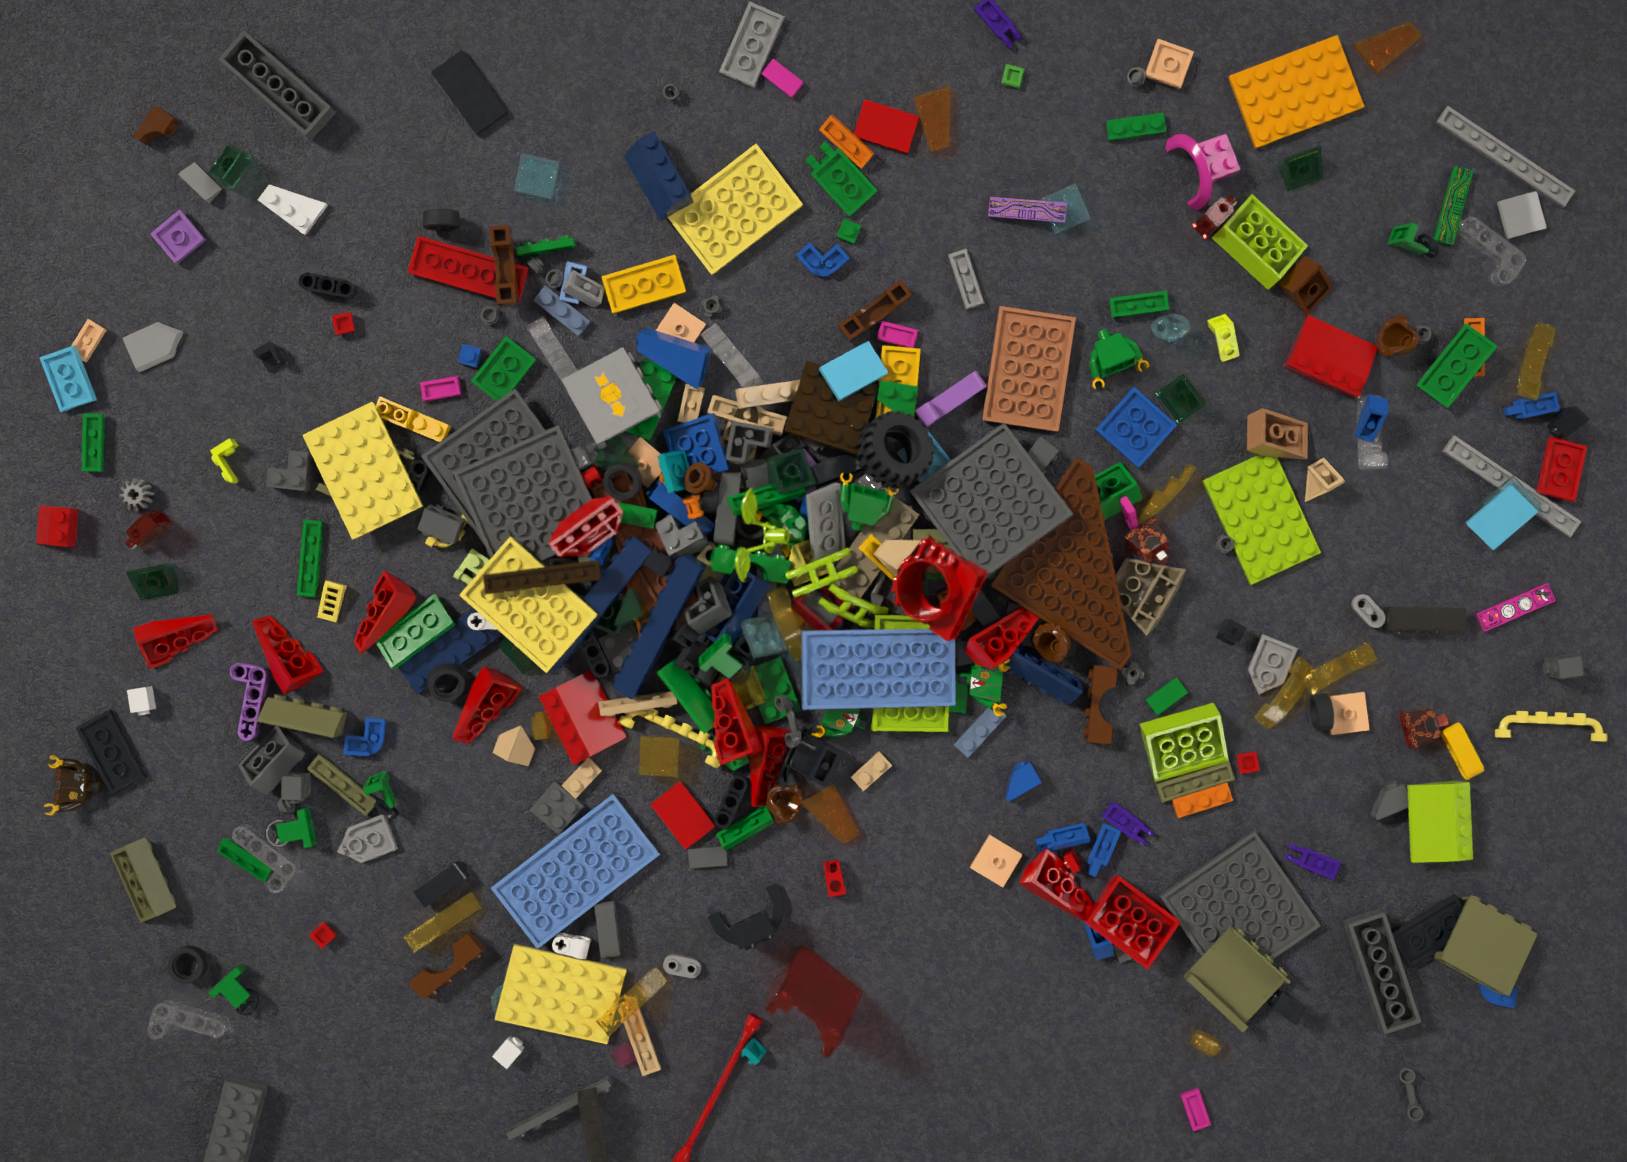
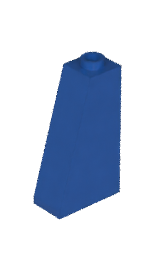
M650 328L644 329L641 333L639 332L636 339L638 352L693 388L698 389L704 383L711 348Z
M657 478L645 491V494L652 501L685 526L696 521L703 528L707 538L714 532L715 529L713 527L715 524L704 515L688 519L686 504L682 501L683 499L675 492L668 493L665 485Z

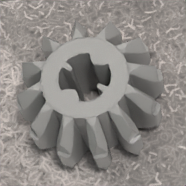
M135 478L132 479V482L126 481V487L120 488L124 491V494H120L119 497L125 498L122 501V505H128L127 509H135V511H140L141 507L147 509L148 505L146 502H153L149 498V496L154 495L153 492H149L152 486L145 485V480L138 481ZM139 492V497H134V493Z

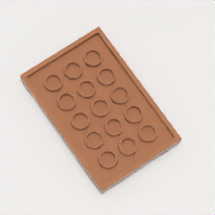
M1003 306L999 307L982 421L1059 432L1076 317Z

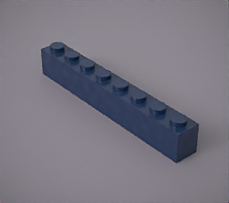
M637 536L629 537L622 545L624 549L621 553L617 552L612 557L610 567H605L601 571L602 579L598 580L596 584L593 582L586 590L588 592L584 599L581 597L598 615L551 668L555 672L561 669L644 565V562L653 549Z
M688 553L679 556L675 561L674 566L676 568L666 578L665 583L667 585L664 590L662 589L656 598L658 600L656 606L650 609L647 623L644 622L641 626L639 638L635 639L632 643L630 655H627L623 660V669L614 677L613 681L615 684L613 689L631 700L639 695L707 567V564Z

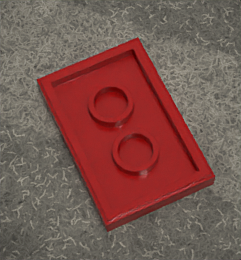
M864 99L854 134L860 140L908 154L919 116Z
M1548 437L1536 493L1575 502L1587 446L1555 437Z
M679 781L650 804L685 850L716 826L682 781Z

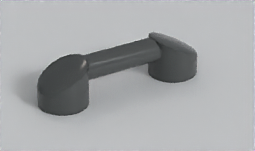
M882 570L871 591V604L881 605L884 596L879 595L886 578V574Z
M780 695L775 698V705L779 711L786 710L791 732L785 735V742L789 748H794L800 744L801 731L798 729L792 701L788 697Z
M1403 1067L1399 1071V1077L1405 1083L1409 1105L1407 1106V1114L1411 1120L1419 1121L1423 1118V1109L1417 1103L1413 1081L1415 1080V1072L1410 1067Z

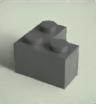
M732 421L726 460L749 463L752 444L771 447L774 428Z
M289 450L287 469L268 468L266 487L310 492L314 459L312 454Z
M670 515L655 523L666 551L674 561L679 556L687 553L692 555L710 545L703 528L696 521L682 528L680 523Z
M711 576L699 582L695 588L699 601L684 610L688 625L700 634L733 615L723 586Z

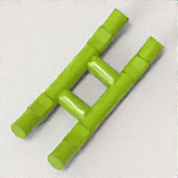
M845 548L786 572L785 575L788 580L808 572L812 582L793 590L794 597L805 595L857 573L858 568L856 566L837 573L833 562L850 555V549ZM826 565L830 576L819 580L815 569Z
M833 583L828 590L843 600V604L838 607L823 597L818 602L829 613L843 617L864 628H875V620L864 618L868 611L877 615L888 614L887 607L864 601L849 594V592L844 591L842 588L840 589ZM852 604L861 607L856 614L847 611Z

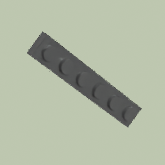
M609 1075L510 1127L506 1133L509 1140L513 1138L518 1140L526 1135V1131L530 1129L535 1131L542 1127L543 1122L556 1120L560 1117V1113L573 1111L577 1108V1104L590 1102L594 1099V1095L607 1093L611 1090L610 1087L613 1084L611 1076Z

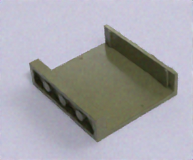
M1476 896L1462 897L1461 900L1466 902L1443 952H1436L1434 959L1499 995L1510 996L1537 937V933L1531 930L1532 927L1529 925L1515 922L1514 917L1508 914L1502 915L1498 912V908L1489 904L1487 906L1482 904V900Z
M1229 926L1183 977L1239 1030L1244 1032L1248 1028L1245 1023L1285 981L1288 984L1290 981L1286 978L1288 974L1281 967L1276 969L1272 965L1274 961L1267 954L1263 956L1258 952L1259 946L1252 940L1248 942L1244 939L1246 934L1238 927L1234 929Z

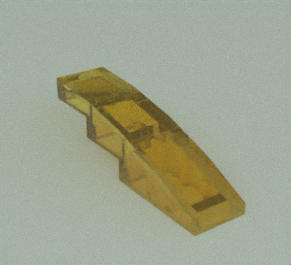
M1191 464L1186 465L1179 479L1170 477L1162 492L1158 489L1154 490L1137 518L1138 525L1144 523L1164 508L1186 485L1197 467Z
M469 892L406 934L404 939L412 951L416 952L479 910L481 906L472 892Z
M655 966L629 991L621 996L596 1022L608 1036L611 1035L668 980Z

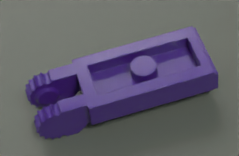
M983 0L974 8L976 14L998 39L1000 38L1001 42L1008 49H1011L1013 45L1005 36L1007 31L1018 42L1022 39L1019 32L1014 28V24L993 0Z
M1114 801L1109 804L1101 815L1131 839L1137 840L1145 847L1148 844L1146 840L1137 836L1140 829L1151 837L1155 834L1145 827L1144 823Z
M1292 843L1289 844L1288 847L1290 849L1302 852L1300 859L1290 854H1285V859L1332 880L1335 879L1341 865L1340 861L1308 848H1302Z

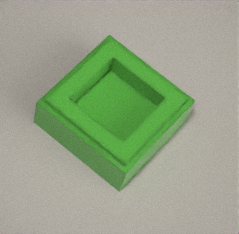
M1006 64L1001 84L1019 89L1024 68Z

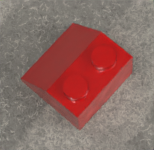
M39 506L36 544L76 547L79 509Z

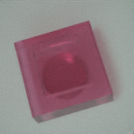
M630 1041L612 1049V1053L620 1068L637 1060Z

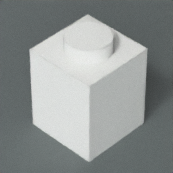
M152 686L127 690L131 713L137 712L138 715L150 714L149 710L156 709Z
M510 1035L492 1057L507 1069L523 1051V1043L519 1038Z

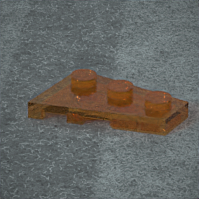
M1409 21L1363 41L1353 43L1351 46L1377 75L1420 39L1422 35Z
M951 85L914 96L930 153L949 148Z
M834 784L800 802L841 844H846L860 835Z

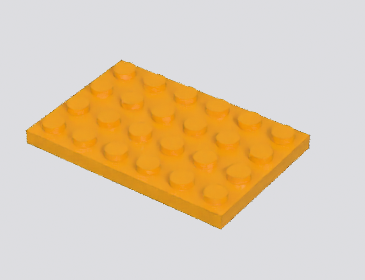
M1338 35L1228 77L1255 149L1364 108Z

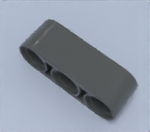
M615 901L596 903L595 916L601 958L621 956Z

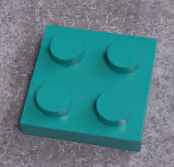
M685 450L658 455L659 467L662 470L664 484L668 493L685 490L684 475L689 468Z

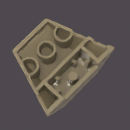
M1126 558L1116 574L1122 609L1148 636L1160 622L1177 593L1186 569Z

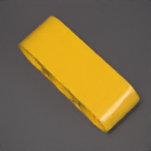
M1459 722L1440 731L1455 764L1465 780L1484 772V767Z

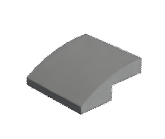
M1537 191L1497 202L1507 239L1547 228Z

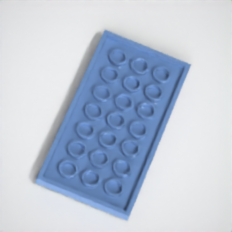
M930 629L801 631L802 709L956 706L955 639L946 641Z
M613 793L492 886L491 889L538 949L659 856L660 853Z

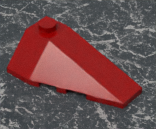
M483 666L473 682L452 739L469 744L485 729V725L492 718L496 719L499 716L498 713L505 706L509 707L522 690V686L499 670Z
M730 678L713 684L712 707L715 713L713 728H715L716 736L714 748L720 765L763 751L757 731Z
M769 725L754 727L763 751L750 756L751 801L754 807L766 805L769 790L777 785L776 779L790 749L785 742V735L791 732L790 729Z
M1044 849L1026 867L1019 884L1040 898L1086 922L1094 907V903L1083 888H1080L1074 881L1075 877L1072 873H1069L1063 866L1064 862L1048 849Z

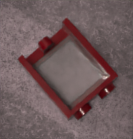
M829 585L796 597L793 600L795 604L791 610H794L817 631L835 630L844 620L843 617L829 613L818 604L821 597L838 607L843 604V600L828 590ZM851 605L847 611L850 612L854 607Z

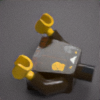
M55 755L49 757L50 759H56L55 764L48 763V766L56 768L53 803L57 804L46 803L44 807L51 806L52 811L44 814L53 815L55 811L58 813L73 811L84 805L86 800L91 799L92 793H101L102 782L93 781V772L88 771V768L80 761L68 758L59 759Z

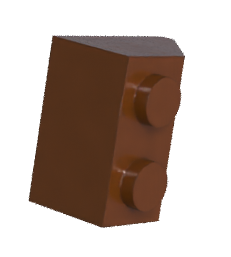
M1305 256L1278 283L1284 295L1305 315H1308L1333 289L1321 265Z

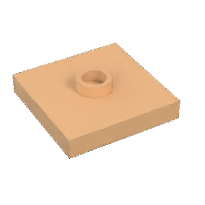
M1157 39L1146 69V78L1181 89L1194 51Z
M674 303L656 331L695 343L706 324Z
M641 437L620 461L631 463L637 467L642 475V484L647 488L662 472L658 460V455L661 454Z
M1365 692L1330 696L1334 710V727L1332 730H1329L1330 735L1369 730Z
M989 834L970 868L1004 887L1023 854Z

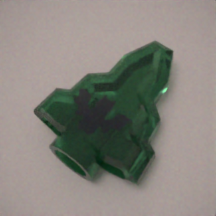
M620 435L606 440L605 448L599 450L597 445L594 448V451L598 454L593 464L601 468L605 466L611 468L619 462H628L637 468L639 467L635 457L628 453L627 446L621 441L622 437Z

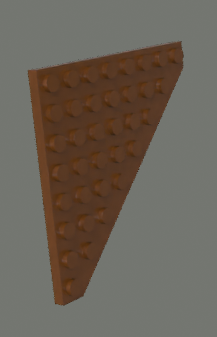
M1076 456L1055 488V491L1073 513V516L1006 563L991 586L1049 624L1056 623L1060 625L1061 629L1069 637L1121 670L1132 653L1093 466Z

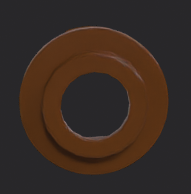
M702 462L691 465L684 475L686 490L699 496L703 495L701 492L704 490L713 491L717 483L711 479V473L714 474L715 470Z

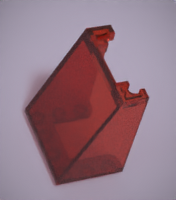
M802 944L768 988L765 1010L774 1015L776 1010L783 1009L787 1014L794 1006L817 1024L818 1029L821 1031L819 1039L824 1042L820 1053L829 1058L842 1042L863 991Z

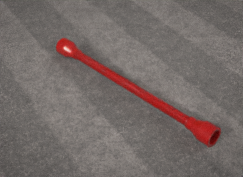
M753 1013L748 1015L737 1048H735L687 1143L676 1153L672 1162H689L690 1153L693 1149L692 1146L736 1065V1061H738L748 1040L763 1022V1019Z

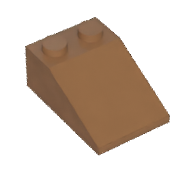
M1262 408L1248 415L1247 451L1261 456L1305 460L1308 453V423Z

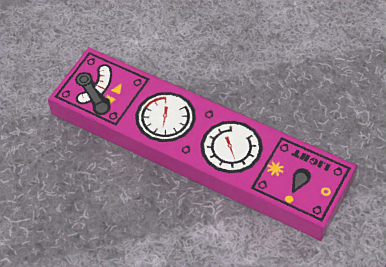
M1545 583L1478 612L1476 616L1482 630L1487 631L1556 600L1549 584Z

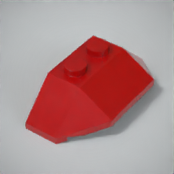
M611 496L591 499L559 523L548 544L559 557L587 555L617 533L623 510Z

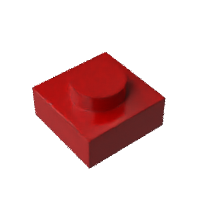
M351 312L331 316L337 336L356 331Z
M1256 751L1236 754L1240 774L1259 771Z
M1074 849L1067 851L1064 856V863L1067 869H1071L1074 874L1080 871L1082 864Z
M324 921L309 936L323 949L337 934Z

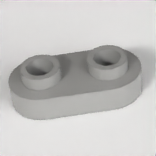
M1360 594L1352 599V609L1369 627L1378 628L1385 623L1386 617L1384 612L1369 596ZM1360 600H1362L1364 603L1363 607L1361 608L1358 606V602ZM1372 615H1376L1377 617L1376 621L1374 622L1371 620Z
M670 954L664 959L663 968L672 975L695 978L700 974L701 963L696 958ZM670 962H675V963H676V967H675V968H671V967L669 966V963H670ZM694 966L695 970L690 972L688 967Z

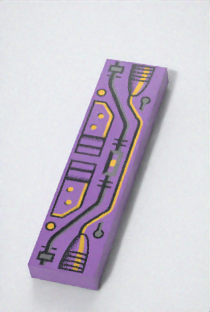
M990 197L988 216L1065 223L1067 203Z

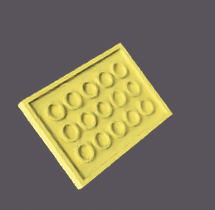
M755 144L692 192L690 195L694 203L667 218L713 276L796 212L803 204L759 146Z
M370 402L303 434L304 440L352 540L423 507L374 402Z
M509 537L462 591L460 596L547 673L597 617L598 613L565 584L485 594L483 575L545 567L513 537Z
M514 944L495 1020L607 1044L626 969Z

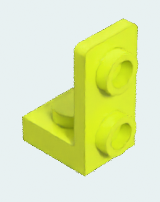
M1223 314L1207 320L1208 327L1216 337L1220 360L1224 362L1238 357L1240 354L1234 324L1228 316Z
M229 438L211 449L210 452L213 455L211 456L213 462L222 469L223 472L221 474L226 482L236 484L239 481L223 456L227 457L233 454L235 448L239 445L235 439Z

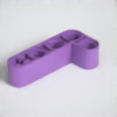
M976 370L933 400L918 408L915 414L923 423V426L927 428L986 388L987 385Z
M245 662L236 663L230 668L231 677L237 681L247 682L238 726V736L242 740L248 741L257 738L260 734L262 722L257 720L267 699L271 672L265 666ZM240 666L244 669L243 676H240L238 674V668ZM258 670L263 672L262 680H259L256 676ZM254 689H257L260 693L258 699L253 696ZM250 708H254L256 711L254 718L249 714ZM249 728V731H252V734L249 735V732H246V729Z

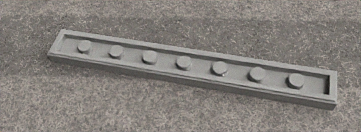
M1447 106L1436 121L1437 125L1560 207L1564 208L1575 193L1574 189L1451 107Z
M1455 435L1451 437L1443 449V453L1500 492L1511 483L1539 511L1536 514L1537 517L1568 538L1574 534L1582 522L1542 494L1536 493V490Z

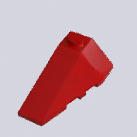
M387 571L382 573L373 589V593H375L372 604L368 603L367 605L368 613L366 620L361 621L353 642L361 654L366 652L401 619L416 599V595L410 586Z
M1021 607L970 638L965 652L976 665L994 669L1011 657L1039 620V617L1026 608Z
M211 614L152 621L134 627L133 630L137 645L150 669L173 660L174 655L179 652L184 653L188 650V646L195 642H201L218 631V627Z
M270 615L252 621L274 679L283 694L302 688L323 673V669L315 656L310 651L307 653L300 646L301 643L298 640L294 641L286 633V629Z

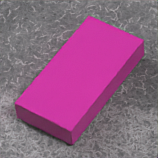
M772 59L761 73L764 78L791 99L803 85V81L775 59Z
M881 321L877 340L906 348H914L918 330Z
M458 376L420 382L423 402L462 395Z
M1125 496L1120 500L1125 522L1131 532H1134L1132 530H1139L1137 528L1136 511L1128 497Z
M1195 1088L1180 1093L1193 1132L1211 1126L1199 1089Z

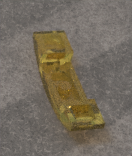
M1539 322L1536 323L1520 370L1517 389L1518 396L1535 401L1538 399L1542 384L1540 378L1548 348L1553 343L1556 327Z
M785 586L767 592V597L781 636L795 662L802 660V630L791 607L792 602Z
M1369 642L1324 663L1303 676L1302 679L1310 695H1313L1327 687L1328 684L1358 668H1363L1377 660Z
M1298 656L1288 670L1291 676L1271 704L1265 703L1254 719L1268 729L1278 723L1292 709L1302 695L1310 679L1313 666Z

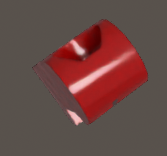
M594 465L581 474L589 489L604 480L598 465Z
M839 859L823 862L829 897L846 894Z

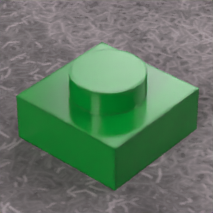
M843 219L836 238L854 245L861 225Z

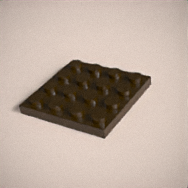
M806 360L784 433L857 456V450L860 449L857 448V441L860 439L861 431L868 424L879 384L872 383L847 398L838 401L819 371L822 365Z

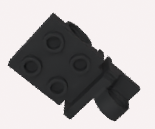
M682 622L678 631L673 630L668 638L673 643L683 647L674 665L682 668L712 689V685L718 683L723 674L713 666L706 672L703 671L699 666V657L713 642L706 638L705 635L698 633Z

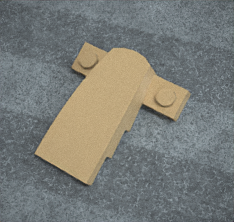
M715 395L712 396L707 415L715 413L717 418L728 421L722 436L726 452L732 421L774 428L773 434L782 436L787 419L786 416L763 410L760 406L739 409L738 402ZM752 444L749 461L755 459L758 445ZM729 460L732 469L726 471L742 472V462ZM722 472L711 475V479L721 480ZM743 478L741 480L742 489H744Z

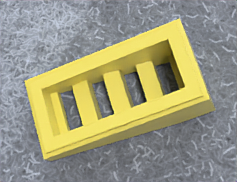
M325 580L318 618L337 622L347 585ZM330 588L338 590V594L330 592ZM328 595L337 597L336 601L328 599ZM326 603L334 604L335 608L326 606ZM324 610L334 612L333 616L325 614Z

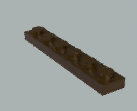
M600 560L483 575L485 594L602 579Z

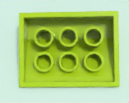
M1253 194L1248 197L1212 237L1215 242L1267 290L1282 278L1308 247L1303 240Z
M1214 703L1140 723L1144 746L1155 782L1229 761L1221 715Z
M1454 780L1407 785L1411 862L1473 860L1470 782Z

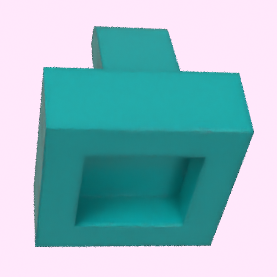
M753 1037L742 1050L741 1056L745 1055L750 1059L748 1061L749 1064L754 1063L756 1065L767 1050Z

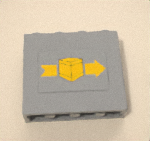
M623 347L562 379L564 387L599 450L606 447V440L657 414L658 418H661L660 410L662 408L658 400L652 399L651 394L653 392L649 384L644 385L642 381L644 376L639 367L635 369L633 365L635 360L630 352L626 353Z

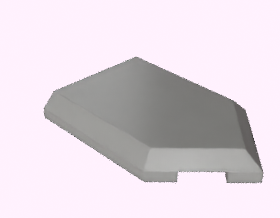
M157 322L123 337V341L136 370L140 373L174 358L178 343L184 332Z
M1261 635L1248 668L1258 695L1285 683L1298 648L1266 635Z
M382 814L348 827L337 852L351 857L360 863H364L398 850V846L388 819Z

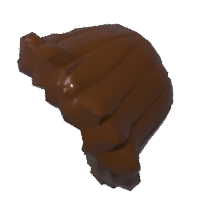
M1400 314L1391 317L1380 328L1376 342L1379 353L1384 357L1410 353L1418 346L1419 339L1415 329L1408 324V318Z
M1046 623L1040 625L1034 631L1032 641L1040 655L1050 662L1058 663L1063 661L1070 651L1071 641L1066 632L1061 629V626L1056 623Z
M780 784L769 790L766 806L775 816L774 819L778 825H786L791 823L793 819H796L802 807L803 789L799 784L786 785L783 791Z

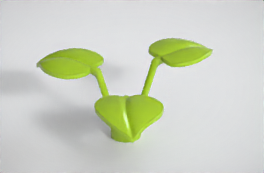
M750 488L744 497L742 515L746 524L752 522L764 527L763 545L747 550L745 548L739 549L736 556V569L741 582H744L749 571L750 552L764 548L767 554H771L777 544H788L790 537L788 529L776 528V526H772L770 521L762 523L755 519L757 501L752 492L753 488Z

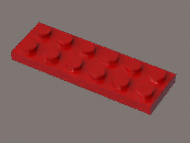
M417 237L407 273L496 299L494 257L425 237ZM516 264L520 303L530 268Z

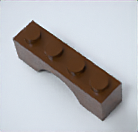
M509 225L490 226V242L496 268L495 291L497 305L500 307L520 305L512 228Z
M900 279L869 305L841 322L838 328L850 343L911 299L912 294Z
M1092 665V669H1088L1090 688L1086 690V699H1089L1088 707H1085L1084 717L1087 718V726L1083 727V737H1086L1085 741L1111 744L1113 725L1105 721L1101 716L1099 701L1108 689L1116 687L1117 667Z
M470 930L453 945L454 961L451 967L440 971L426 967L408 983L422 1000L426 997L431 999L439 992L438 987L442 984L445 987L453 980L452 976L456 972L460 975L468 968L466 965L471 960L473 962L477 961L483 955L481 952L485 947Z

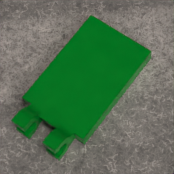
M825 141L819 149L826 156L818 162L811 154L805 162L814 170L810 174L843 212L850 217L878 190L840 148L834 151Z

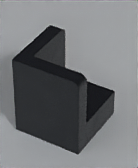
M267 342L253 350L256 358L261 359L268 372H272L286 364L276 345L272 342Z

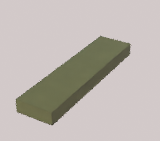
M318 754L308 766L307 770L366 817L374 809V803L377 799L371 794L365 795L362 786L322 754Z
M1228 761L1155 785L1160 800L1164 803L1233 781L1235 777Z

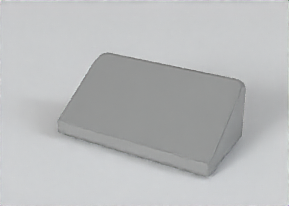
M195 162L178 174L209 203L223 190Z
M575 270L571 271L563 287V292L593 308L601 304L605 290L604 286Z

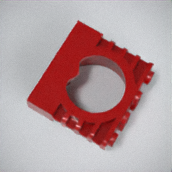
M925 538L920 541L916 556L907 557L902 561L901 570L893 580L891 591L896 593L894 604L901 606L903 611L912 619L928 624L931 631L946 641H950L958 637L988 572L972 561H965L962 559V556L955 555L951 549H946L942 543L935 542L934 538ZM930 565H934L942 572L948 585V596L944 601L940 602L941 608L932 605L926 599L922 590V577Z

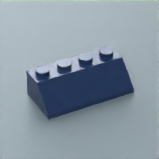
M655 131L637 140L624 157L659 220L662 221L694 203Z
M736 567L731 574H725L720 582L733 615L702 633L713 642L717 641L724 633H727L731 636L732 647L770 587L769 583L748 571L744 582H741Z
M1021 645L1011 655L1010 661L1005 663L1006 666L1011 667L1007 670L1008 673L1021 676V679L1027 684L1031 685L1033 683L1037 685L1041 692L1054 695L1055 699L1060 703L1064 704L1066 702L1071 704L1083 691L1082 680Z

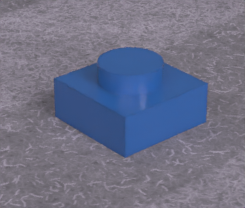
M462 344L458 363L478 368L482 349Z

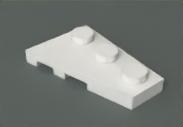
M268 185L258 201L304 235L309 232L328 206L326 203L272 185Z

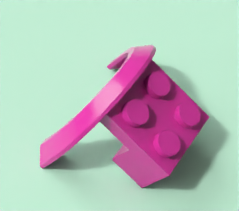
M1177 134L1167 140L1166 152L1172 151L1177 147L1183 148L1192 156L1197 165L1200 177L1199 191L1193 199L1188 201V205L1196 211L1203 208L1209 202L1212 194V181L1222 180L1241 170L1227 134L1198 144L1185 134Z

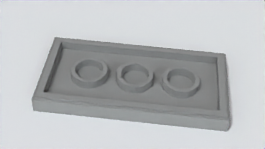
M749 1L719 74L755 88L785 16Z
M839 483L831 484L806 495L812 562L845 549L843 510L840 502L841 484Z

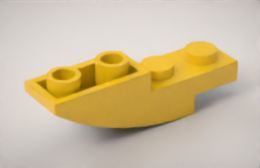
M379 397L376 408L381 418L438 442L447 438L451 428L450 425L382 397Z

